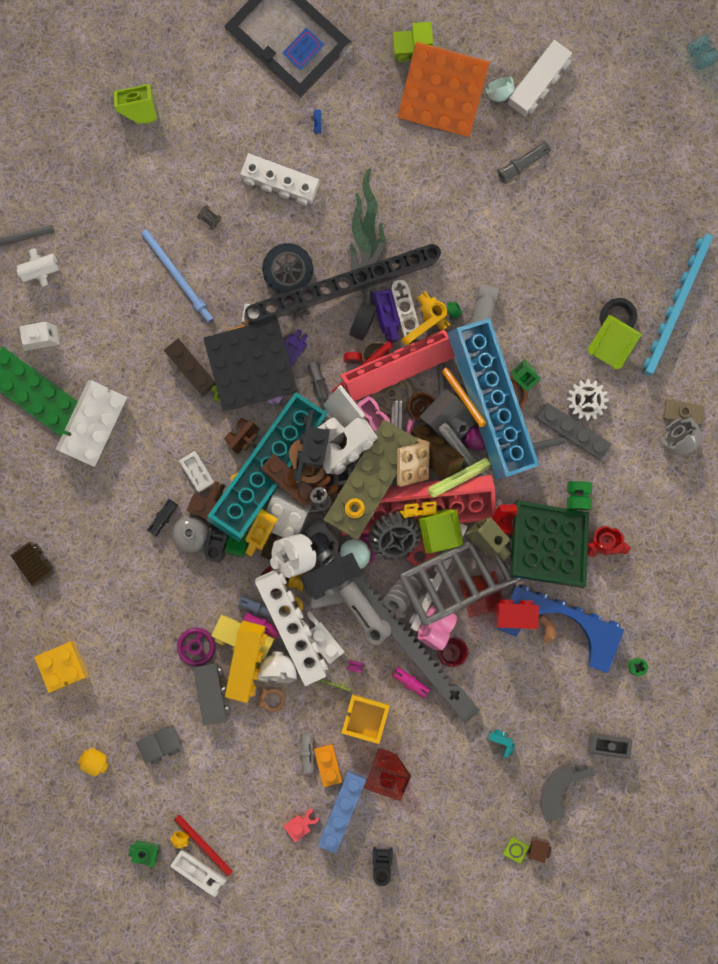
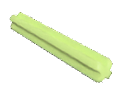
M484 458L430 486L428 494L434 498L490 469V461Z

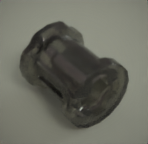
M208 205L204 206L197 215V219L203 220L209 225L211 230L222 219L220 215L217 216L212 212Z

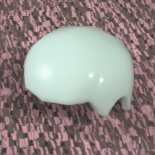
M508 76L490 82L488 84L489 90L486 88L487 97L492 101H506L515 90L513 78Z
M353 538L342 544L340 557L353 553L360 569L369 563L370 550L363 540L358 539L357 541Z

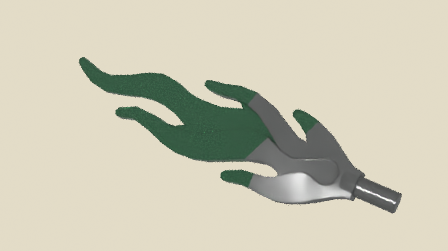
M371 168L367 170L362 184L367 204L366 216L363 222L361 220L362 200L359 194H355L357 203L352 219V233L360 250L362 261L360 264L358 263L355 247L353 244H350L351 271L377 262L385 246L382 223L379 224L378 241L374 231L378 204L369 185ZM374 270L377 276H382L381 270ZM356 276L359 282L366 281L363 276ZM375 285L362 289L364 302L371 305V293H373Z

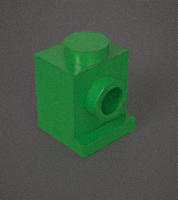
M526 359L511 371L513 379L527 392L541 379L535 367Z
M137 840L134 845L130 846L128 856L132 857L131 862L154 867L157 862L160 844ZM144 851L146 853V856L141 857L139 855V852Z

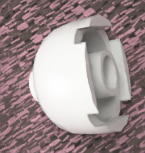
M272 652V655L264 658L259 665V681L268 683V679H270L271 681H277L276 683H290L297 680V669L290 657L284 656V652Z

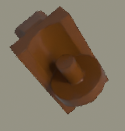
M241 418L236 425L240 429L239 433L235 435L229 432L224 438L228 443V447L237 455L243 449L246 451L250 446L254 449L257 447L254 441L258 437L256 433L260 430L253 421Z

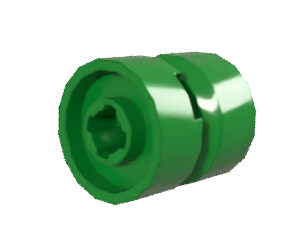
M584 481L567 482V493L570 494V497L567 498L566 509L592 510V499L589 495L592 494L593 483ZM576 492H583V496H576Z

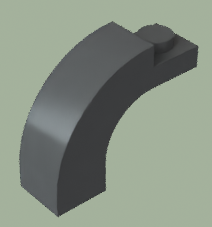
M568 763L550 774L543 785L540 798L541 810L546 822L565 817L561 803L565 787L573 781L595 776L591 766L581 764L575 766V770H573L572 765Z

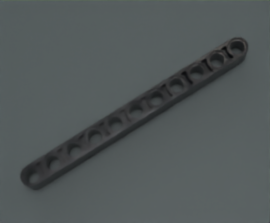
M429 244L251 304L245 309L244 320L248 325L254 326L433 266L441 256V249L435 244ZM427 252L434 253L435 258H430ZM409 258L417 259L418 263L412 264ZM392 264H398L401 269H393ZM374 270H381L383 275L377 276ZM361 275L366 281L359 282L356 276ZM341 281L346 282L348 287L341 288L338 283ZM326 287L330 290V293L323 294L320 289ZM308 293L312 296V299L305 300L302 295ZM290 299L294 302V305L287 306L284 301ZM274 306L276 311L271 313L267 311L266 307ZM256 312L258 317L252 319L248 316V313Z

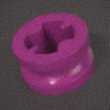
M352 660L347 661L349 666L346 667V670L363 673L362 666L365 663Z

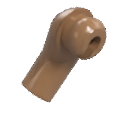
M542 614L538 622L545 628L543 640L546 643H551L557 637L556 625Z

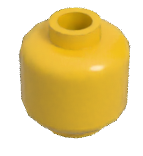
M94 748L84 750L78 760V764H80L79 769L93 777L98 776L100 773L103 774L108 767L106 754Z

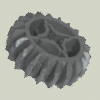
M398 511L393 515L389 512L386 517L382 515L381 520L375 519L376 525H371L372 531H369V543L372 550L385 560L390 558L393 561L396 557L401 560V556L405 555L408 557V552H414L413 547H419L418 541L421 540V530L418 522L413 517L404 518Z

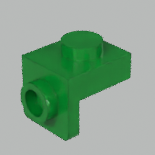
M246 532L240 542L229 536L225 553L244 558L248 547V542L245 539L249 532Z

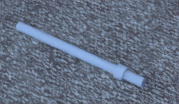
M147 229L141 233L193 302L195 310L201 313L207 323L211 322L214 318L206 309L204 301L197 297Z

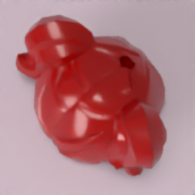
M602 526L594 532L593 543L588 544L587 555L594 557L599 553L602 555L628 554L631 547L624 541L623 533L619 529Z

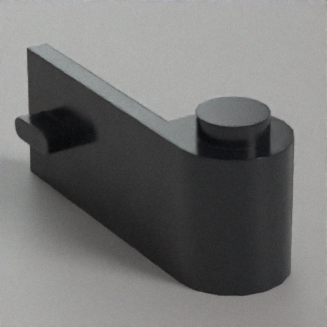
M349 553L300 576V579L309 598L314 597L316 600L325 596V591L361 575L362 572L353 553Z

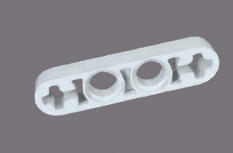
M397 280L392 284L391 290L405 337L419 327L408 284L404 280ZM398 284L401 287H405L403 289V296L407 295L408 298H402L397 301V298H400L399 291H395ZM407 302L410 305V310L407 312L401 311L399 308L400 304ZM412 320L415 323V328L407 330L404 326L405 322ZM422 335L419 336V337H418L417 339H415V340H416V341H419V340L423 339V338H422Z

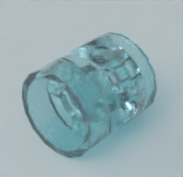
M708 34L699 36L686 47L690 56L695 57L694 63L699 71L718 61V51L715 47H712L713 42Z

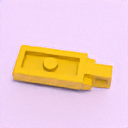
M263 509L260 510L245 539L249 543L246 554L252 557L257 549L262 550L278 518Z

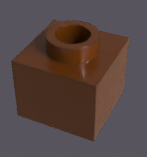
M532 836L527 856L529 859L545 863L546 858L549 859L552 847L549 846L550 843L547 840Z

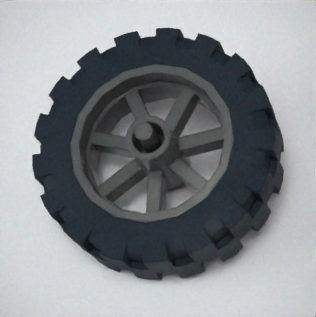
M284 243L275 246L267 253L263 260L262 272L267 285L274 291L283 294L307 286L312 279L314 268L312 259L305 249L299 245ZM285 255V265L277 260ZM288 255L296 257L291 264H289ZM299 260L302 269L293 268V265ZM274 264L280 265L282 269L274 272ZM292 271L301 272L300 277L297 280L292 274ZM284 272L281 282L275 275ZM287 274L290 275L294 282L285 283Z

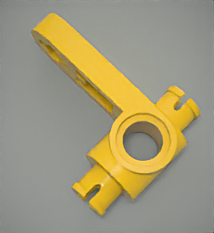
M426 291L416 298L422 305L419 309L423 313L422 316L425 322L401 339L405 346L435 325L438 326L440 331L445 330L451 325L445 318L448 316L445 304L437 301L435 297L430 298Z

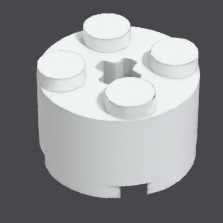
M297 534L275 541L270 560L272 568L287 578L306 573L314 568L316 552L315 550L312 551L310 546L312 545L311 540L303 534Z

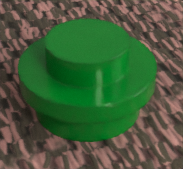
M450 301L447 303V313L450 318L454 317L457 320L462 315L461 308L456 301Z

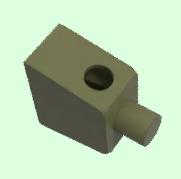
M491 517L477 521L465 534L467 538L488 556L497 554L502 560H505L511 554L505 546L509 542V538Z

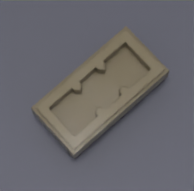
M667 399L663 419L674 421L678 418L685 420L691 417L698 425H702L705 406Z

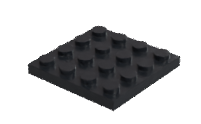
M278 318L203 338L223 412L298 392Z

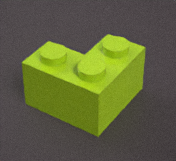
M432 22L412 23V31L393 32L394 60H399L402 63L410 61L416 42L433 46Z

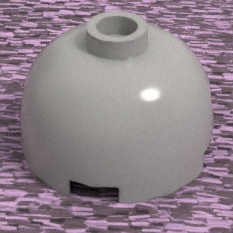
M688 417L685 420L678 418L671 422L665 428L667 430L665 436L661 437L664 446L673 454L686 455L696 450L701 442L702 435L698 424L691 417Z
M187 515L175 523L172 530V538L180 550L187 553H197L206 547L210 527L203 518L196 515Z

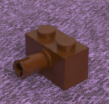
M214 481L210 494L206 498L194 493L186 511L207 519V516L220 499L226 485Z

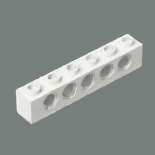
M276 569L257 577L255 584L304 685L307 686L326 677L327 664L324 658L320 659L318 655L320 650L317 643L311 641L310 636L312 633L307 624L304 625L301 620L304 618L300 608H296L293 603L295 597L292 591H288L285 586L287 584L286 578L282 573L279 574ZM277 588L282 593L279 596H274L271 591ZM282 606L289 607L290 611L287 613H282L279 610V608ZM295 623L298 625V628L290 630L287 626ZM303 640L306 642V645L298 647L296 642ZM310 657L314 659V662L307 664L304 660Z

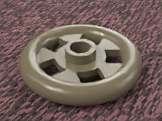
M406 378L399 382L398 387L391 385L384 388L383 392L373 393L369 396L376 401L381 412L388 417H392L391 404L394 401L403 402V414L408 411L407 402L414 395V388L410 380ZM406 389L407 398H401V390ZM389 391H394V392H395V396H394V397H390V396L388 395V392H389ZM381 397L387 402L384 406L378 402Z

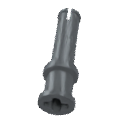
M543 141L519 159H512L508 165L502 169H497V174L503 183L507 184L509 179L515 175L522 174L524 168L550 152L549 144Z
M317 487L310 493V498L315 508L321 511L325 518L331 508L332 501L324 488Z

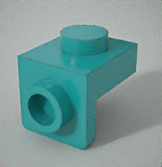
M501 730L489 731L488 740L505 745L502 756L508 758V755H512L515 748L513 739L506 737V732Z

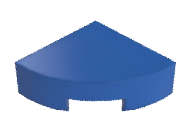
M314 109V132L318 134L321 133V109Z

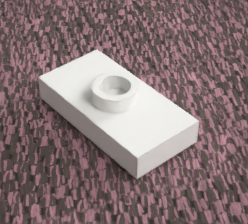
M196 451L179 460L199 494L213 486L214 480Z

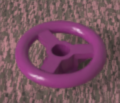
M190 628L179 637L177 652L184 663L190 666H201L209 662L213 657L215 641L212 635L205 629ZM197 633L196 639L189 641L187 646L183 647L186 637ZM203 636L209 642L208 654L203 651V644L201 642ZM194 643L199 645L197 651L192 648ZM184 652H189L191 655L199 654L202 659L191 660L186 657Z

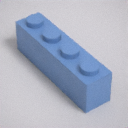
M348 769L319 839V847L336 854L366 782L365 776Z

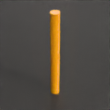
M447 367L444 368L442 373L477 424L480 427H484L486 425L484 418Z

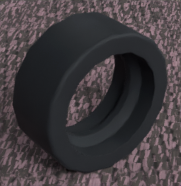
M615 298L603 306L599 316L601 326L607 319L608 311L612 307L622 306L629 313V321L626 325L634 327L637 321V311L632 302L624 298Z
M365 302L361 304L352 324L350 336L364 341L377 307Z

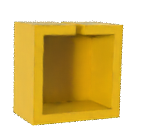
M70 641L34 657L48 693L89 677L75 641Z
M352 694L347 710L351 714H346L341 733L379 744L390 704Z

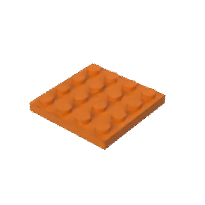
M416 42L397 118L470 137L490 61Z

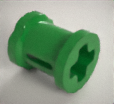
M634 658L628 662L627 667L631 674L643 676L647 673L648 664L645 660ZM634 664H639L642 667L641 670H636Z

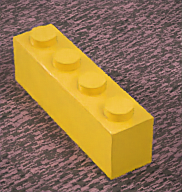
M244 620L239 626L225 693L226 698L248 703L250 697H254L257 688L254 682L258 679L260 670L257 667L258 663H261L264 654L261 651V647L265 645L267 634H264L266 626Z

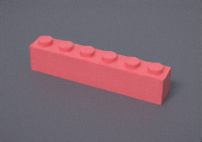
M442 330L340 376L345 391L355 402L362 400L370 394L380 392L388 386L396 385L406 378L414 377L416 374L429 370L440 363L447 362L454 358L455 355L447 332Z

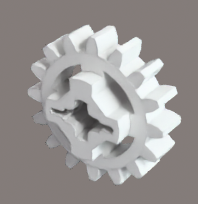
M587 379L585 384L580 380L578 382L579 387L574 384L572 386L574 391L569 390L567 393L571 397L566 399L567 402H571V405L567 408H573L572 415L577 413L578 420L585 417V421H589L590 417L595 420L597 415L602 416L603 412L601 409L606 410L607 406L604 403L609 401V399L604 398L607 391H601L603 385L597 387V381L590 384V379ZM583 388H590L593 391H585ZM576 395H577V397L579 398V404H578V405H576V402H575V397H576ZM593 395V397L590 400V403L588 402L587 404H584L582 406V404L585 401V398ZM597 395L599 396V399H600V403H599V404L597 403ZM583 409H589V410L592 411V412L587 413V412H583L582 410H583Z

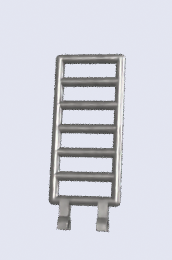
M512 534L506 535L509 538L508 545L512 550ZM471 540L399 574V578L424 626L445 618L523 579L510 577V571L505 561L497 554H494L493 556L505 580L495 584L476 545ZM470 550L489 588L478 592L460 553ZM453 558L472 596L461 600L443 561ZM435 565L455 603L447 608H444L426 572V569ZM416 574H419L437 610V613L428 617L408 579Z

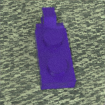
M390 289L374 291L371 294L374 305L377 307L376 313L382 333L385 334L387 341L394 343L399 340L400 321L392 291Z

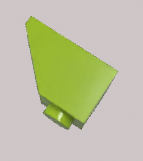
M150 83L113 91L115 111L138 124H150L157 120Z

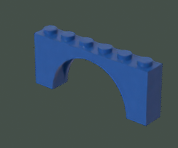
M519 584V587H513L509 600H514V604H519L520 600L534 601V605H539V615L551 612L560 613L578 623L584 631L589 644L587 666L605 673L609 672L624 629L619 628V623L609 620V623L601 621L602 617L594 613H591L590 616L583 613L584 609L573 606L571 609L565 606L566 602L559 599L551 601L547 599L548 595L538 591L537 594L529 592L530 588ZM497 628V630L517 637L521 628Z

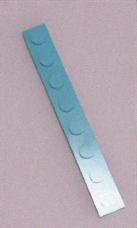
M705 234L702 239L699 238L694 247L697 251L695 255L690 256L687 263L690 267L687 272L682 274L679 281L682 283L680 290L676 289L672 297L675 300L673 306H669L665 313V317H667L665 324L661 323L657 331L660 334L657 341L654 340L650 347L652 354L650 358L646 357L642 368L645 369L643 374L649 377L654 374L713 239V236Z

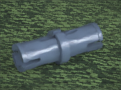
M244 596L241 597V601L238 604L239 608L253 612L255 616L260 615L273 621L266 605L262 604L261 601L256 602Z

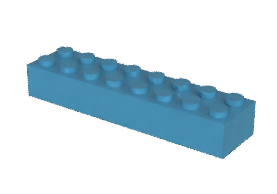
M491 319L478 321L448 332L447 334L468 397L486 421L484 427L479 425L478 427L496 480L539 466Z

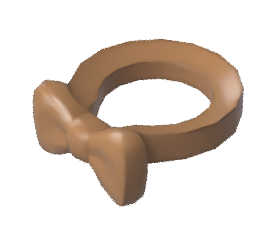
M262 687L258 707H264L270 712L281 710L285 704L284 694L278 689L267 690V688ZM270 693L279 694L281 698L280 704L275 708L269 707L264 701L265 695Z

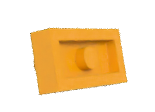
M333 744L315 748V756L323 787L342 783Z

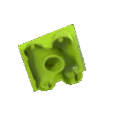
M608 315L587 350L590 355H594L614 369H620L642 334L615 317Z
M439 510L434 515H425L419 519L426 553L443 551L459 547L463 544L457 510Z

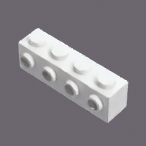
M249 153L240 173L241 179L245 184L254 186V184L259 185L262 190L270 193L272 191L278 192L280 197L289 199V197L294 198L301 205H307V203L312 205L320 185L317 178Z

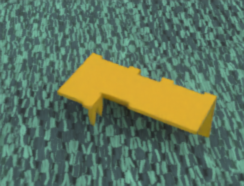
M436 501L422 503L423 510H418V503L404 505V510L399 512L404 518L416 517L418 515L436 514Z

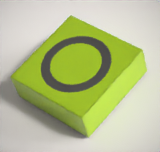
M511 836L502 854L521 864L529 849V845Z

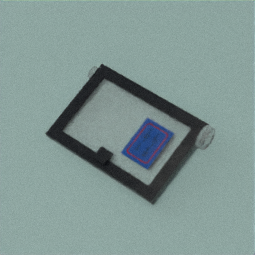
M249 0L224 26L300 98L339 58L347 61L356 50V46L307 0Z

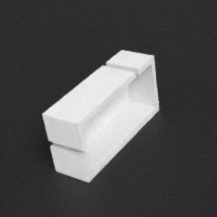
M88 380L65 428V431L70 432L71 435L63 434L56 450L95 467L127 397L95 381Z

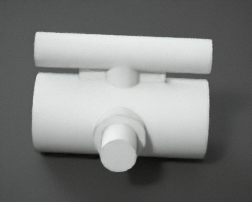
M36 248L29 250L30 261L17 265L16 271L18 276L21 277L23 282L37 279L41 287L49 285L46 279L48 277L47 274L60 270L59 265L56 264V256L52 253L40 257L37 254Z

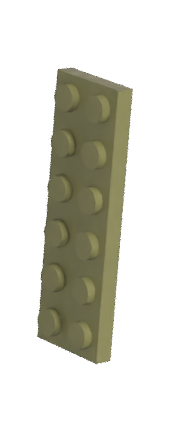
M385 419L375 433L378 439L373 442L374 444L371 448L364 451L324 518L325 522L357 541L397 475V449L413 445L418 440ZM354 498L361 500L365 506L364 514L356 519L350 518L345 512L346 503ZM353 505L351 507L352 512H357L359 510L358 506Z

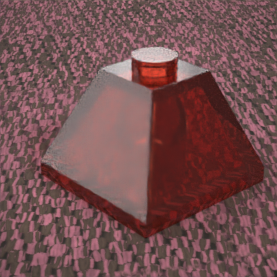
M496 571L490 572L495 584L499 583ZM482 574L471 577L478 592L489 588ZM464 579L458 580L463 600L472 596ZM501 591L465 607L468 618L495 611V603H500V600H503Z
M378 748L364 789L401 801L411 775L397 754Z

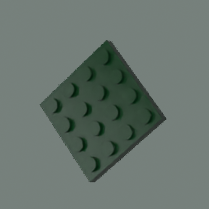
M516 500L514 504H516L518 512L513 519L510 577L585 588L587 579L589 512Z

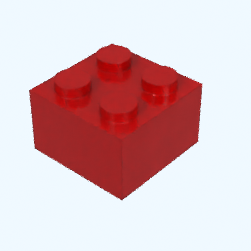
M500 600V603H495L494 627L538 629L539 605H534V601L520 600L519 604H514V600Z

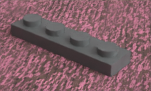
M548 402L537 417V420L599 460H602L611 446L610 442Z

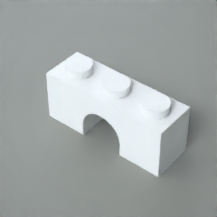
M356 418L343 429L347 437V444L344 449L339 444L328 443L323 466L326 473L336 475L342 473L349 463L356 461L364 450L373 446V442L378 437L367 420Z

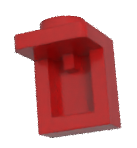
M516 504L499 505L492 517L506 535L513 532L511 522L518 512Z

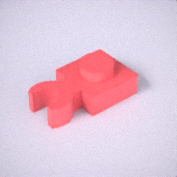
M312 808L306 812L304 818L298 814L283 826L294 842L311 831L308 826L309 824H316L319 821V817L314 820L309 818V814L314 811Z

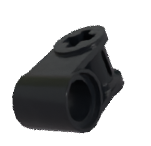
M211 524L204 554L208 560L218 563L225 557V548L229 535ZM217 548L219 554L216 558H212L211 552Z
M373 846V880L378 886H386L390 882L393 847L377 849ZM378 872H386L387 878L384 881L378 880L376 878Z

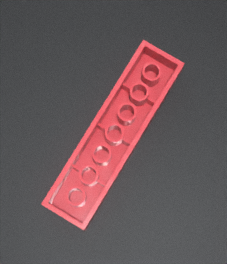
M492 475L472 477L434 498L428 494V488L442 480L418 482L401 487L390 485L362 534L372 531L371 525H376L375 519L381 520L382 515L386 517L389 512L393 515L396 511H403L406 504L418 503V510H423L422 503L436 501V511L444 509L457 510L459 523L477 522L488 517L492 518L496 511L495 486ZM418 515V516H416V517L413 516V518H414V519L418 522V524H419V519H420L423 515Z

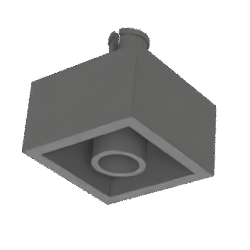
M446 389L420 416L423 422L445 441L446 439L439 431V427L442 424L447 423L460 440L476 423L466 406Z

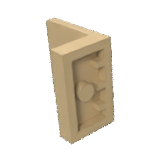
M417 438L418 440L415 444L397 449V486L401 487L429 479L430 442Z

